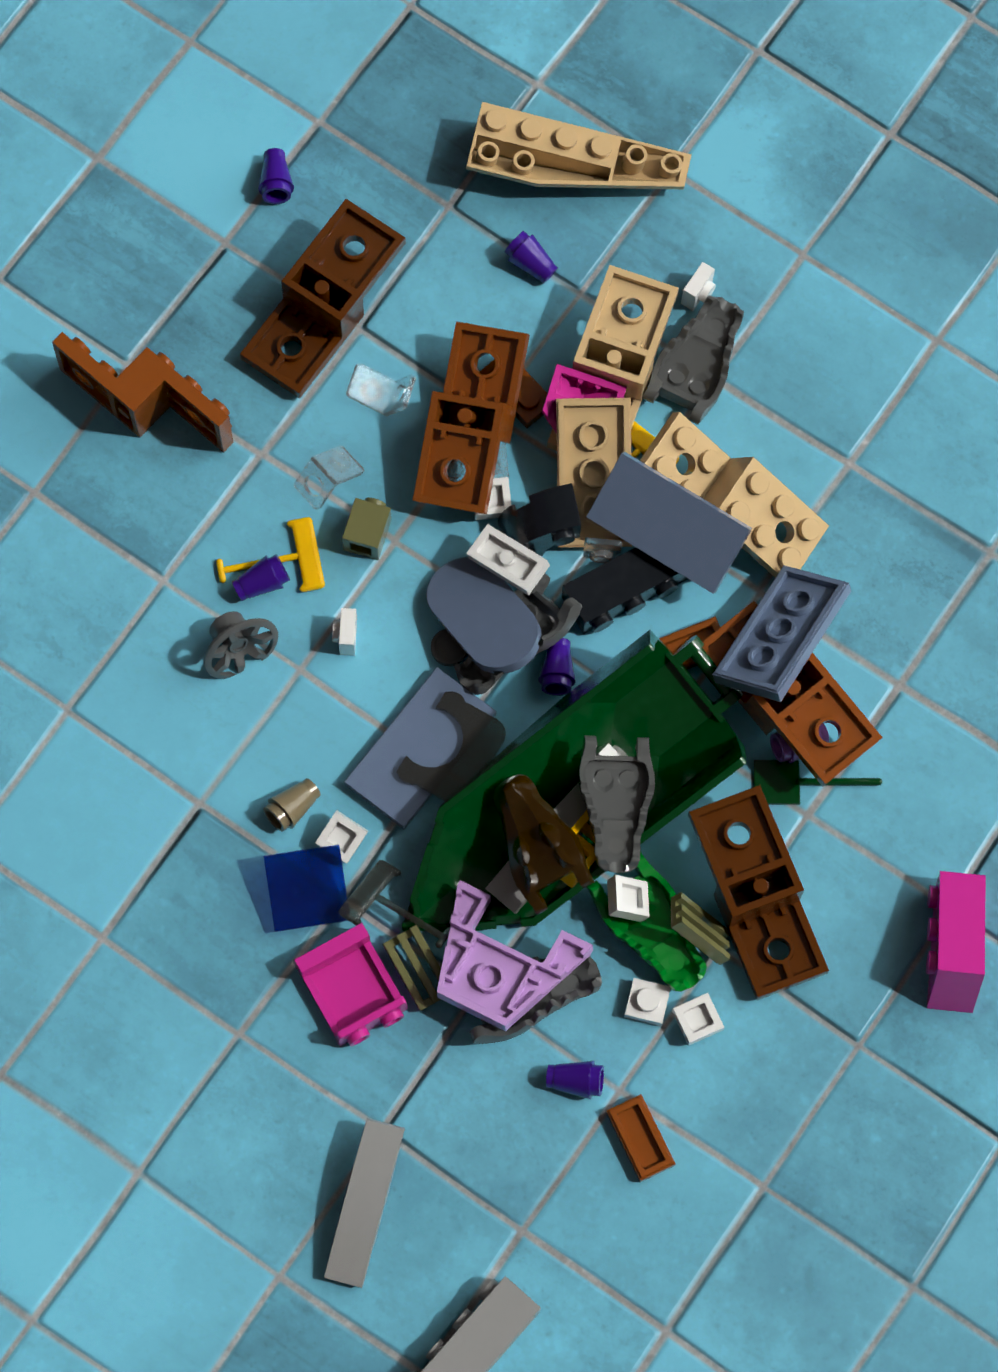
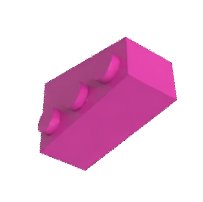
M940 871L936 885L929 886L927 905L928 908H933V918H929L927 926V941H931V949L928 951L926 974H929L927 1009L973 1013L985 976L986 875Z

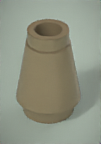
M306 778L302 782L268 799V805L263 810L270 823L276 829L283 832L287 828H294L316 799L321 796V793L317 786L310 779Z

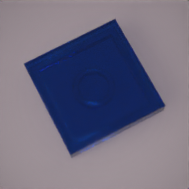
M339 844L263 855L275 932L351 920Z

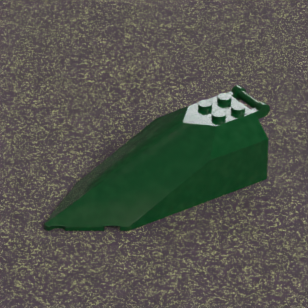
M651 630L647 631L560 699L439 807L435 818L429 843H427L409 900L410 904L405 919L402 922L403 932L417 925L420 931L434 930L436 934L449 933L457 885L460 880L491 895V902L475 930L496 929L497 925L521 924V927L536 926L584 889L579 882L571 888L562 880H558L539 892L545 900L548 909L539 915L536 914L528 901L515 914L485 889L509 861L501 817L495 807L492 796L495 787L506 778L517 774L527 775L534 782L542 799L554 809L579 783V765L584 735L596 736L597 748L609 743L611 746L616 745L620 747L628 756L635 757L636 738L649 737V750L655 776V788L648 807L646 824L641 836L640 845L745 765L747 762L745 747L722 715L744 693L741 690L715 683L712 674L716 670L717 665L702 648L704 643L695 635L673 653ZM690 657L721 694L720 698L712 702L682 665ZM588 837L584 838L593 846L595 845V843L591 841ZM596 860L589 868L593 880L606 872L597 865Z

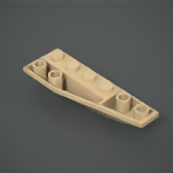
M482 102L466 169L535 187L683 190L692 154Z

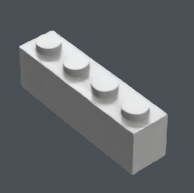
M506 1276L499 1283L493 1279L479 1294L478 1297L483 1302L473 1313L466 1309L452 1325L456 1333L449 1341L445 1343L440 1339L425 1357L430 1362L421 1372H488L540 1313L541 1307Z

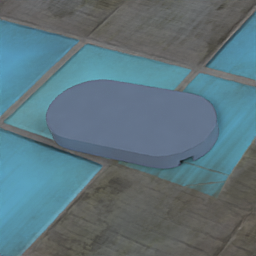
M468 557L458 558L446 563L432 576L427 587V602L430 609L480 669L490 673H494L493 671L510 673L521 669L535 657L539 649L538 642L541 637L540 625L530 609L503 579L473 562Z

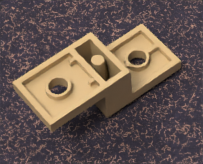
M609 265L573 360L572 369L627 387L624 398H631L632 430L643 395L650 381L654 358L676 301L679 288ZM627 304H636L641 308L642 314L637 318H628L622 313V308ZM552 429L547 442V448L557 451V434Z
M673 412L640 459L644 464L750 526L752 530L742 548L775 578L783 565L801 569L829 527L825 521L754 457L730 458L681 412ZM681 454L688 461V469L683 475L676 468L677 458ZM780 522L784 524L787 531L783 542L777 540L775 529Z

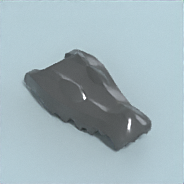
M709 295L696 318H692L683 326L679 335L676 338H672L661 351L654 365L643 399L654 403L658 396H661L691 410L689 421L698 425L717 402L728 376L729 361L734 347V338L741 325L744 310H741L736 303L733 304L724 300L723 297Z
M546 573L529 596L519 589L514 591L534 614L540 625L541 637L536 654L555 645L573 626L582 609V604L573 597L565 600L561 608L546 597L543 593L550 582V577ZM469 656L463 663H456L454 667L459 682L475 695L486 693L505 674L502 671L486 672L480 669Z
M584 735L579 765V785L594 835V853L597 865L603 871L614 873L630 872L638 866L640 861L641 836L645 828L647 811L655 788V776L649 750V737L636 738L635 757L596 755V736Z
M589 956L507 1031L481 1019L483 1025L476 1026L470 1030L473 1043H496L517 1037L572 1001L599 991L602 985V978L596 962ZM533 957V959H535V960H537V961H539V962H544L545 959H546V958L540 959V958H538V957Z

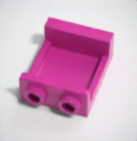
M363 923L294 959L297 971L340 1047L346 1043H349L350 1046H355L370 1036L369 1031L380 1024L386 1028L404 1018L402 1012L407 1010V1002L404 996L400 995L374 949Z

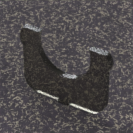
M446 691L436 709L450 714L461 727L463 743L457 756L445 765L424 767L416 764L406 755L397 770V774L402 782L408 785H417L444 802L496 757L506 736L505 728L499 720L466 703L459 693L453 691Z

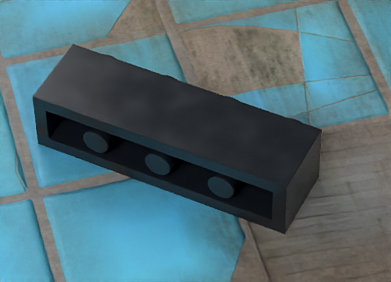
M635 547L563 585L562 599L565 601L573 597L580 602L582 609L576 619V623L583 634L592 629L596 633L609 627L614 622L613 618L623 613L632 615L645 607V601L657 595L659 598H664L678 589V584L688 578Z

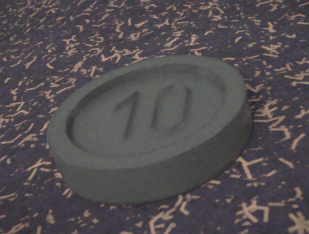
M446 629L439 631L431 641L432 656L441 665L455 666L456 663L460 664L467 656V653Z

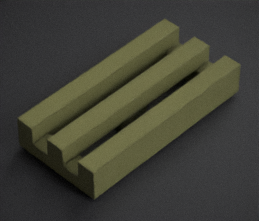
M682 892L671 897V928L717 964L721 965L729 961L730 953L726 949L730 948V942L725 939L729 936L728 929Z
M415 925L382 945L418 1010L422 1011L441 999L437 997L435 988L407 939L413 936L438 982L441 968L418 926ZM398 944L402 946L429 998L422 999L394 946Z

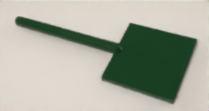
M754 760V787L761 786L768 805H800V785H821L816 778H800L799 760L793 763H788L787 761L781 763L778 760ZM833 778L825 785H881L882 779Z

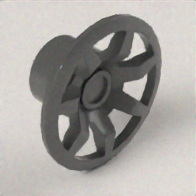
M235 611L219 616L209 629L213 641L205 652L203 659L204 667L211 676L226 679L237 675L231 671L222 672L229 667L231 659L234 660L235 669L238 674L244 671V656L246 654L255 659H261V661L266 659L274 651L278 642L276 626L271 621L261 618L245 620L241 613ZM260 627H264L270 630L267 632L257 634ZM270 641L265 651L255 646V644L263 645ZM212 658H221L213 668Z

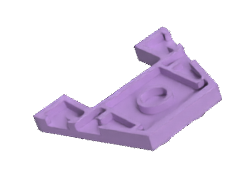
M460 880L456 890V900L450 921L451 926L447 946H445L437 987V997L507 1031L591 955L593 945L562 930L544 962L530 958L475 930L491 902V895Z

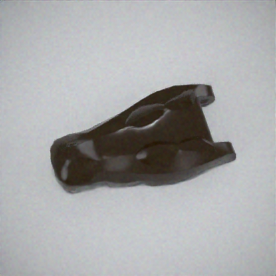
M514 775L506 778L495 787L492 796L503 825L511 874L517 888L530 903L537 915L548 909L539 891L573 872L583 888L594 883L579 838L560 819L554 809L542 799L534 782L527 775Z

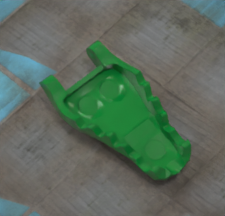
M640 851V861L635 868L638 875L633 877V879L648 882L649 918L643 922L609 916L608 895H606L600 883L595 880L593 884L586 888L601 919L610 931L652 966L673 991L682 992L695 986L704 977L707 965L695 946L671 928V897L676 895V893L665 878L649 864Z

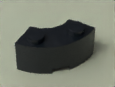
M572 483L530 495L529 504L517 510L515 505L509 506L500 514L497 521L500 532L540 556H543L545 551L554 545L561 546L572 543L575 538L580 537L581 521Z

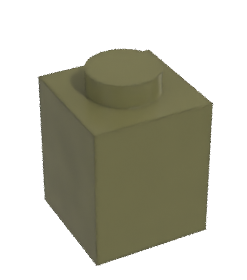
M368 497L365 500L355 498L342 537L343 550L379 560L392 520L391 508L386 507L383 501L376 498Z

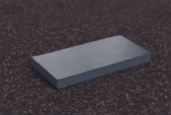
M626 452L621 453L586 516L588 519L713 594L718 590L752 530L750 526Z
M783 565L712 674L715 683L781 702L851 593L849 583Z
M437 667L344 781V784L405 830L494 719L497 711Z

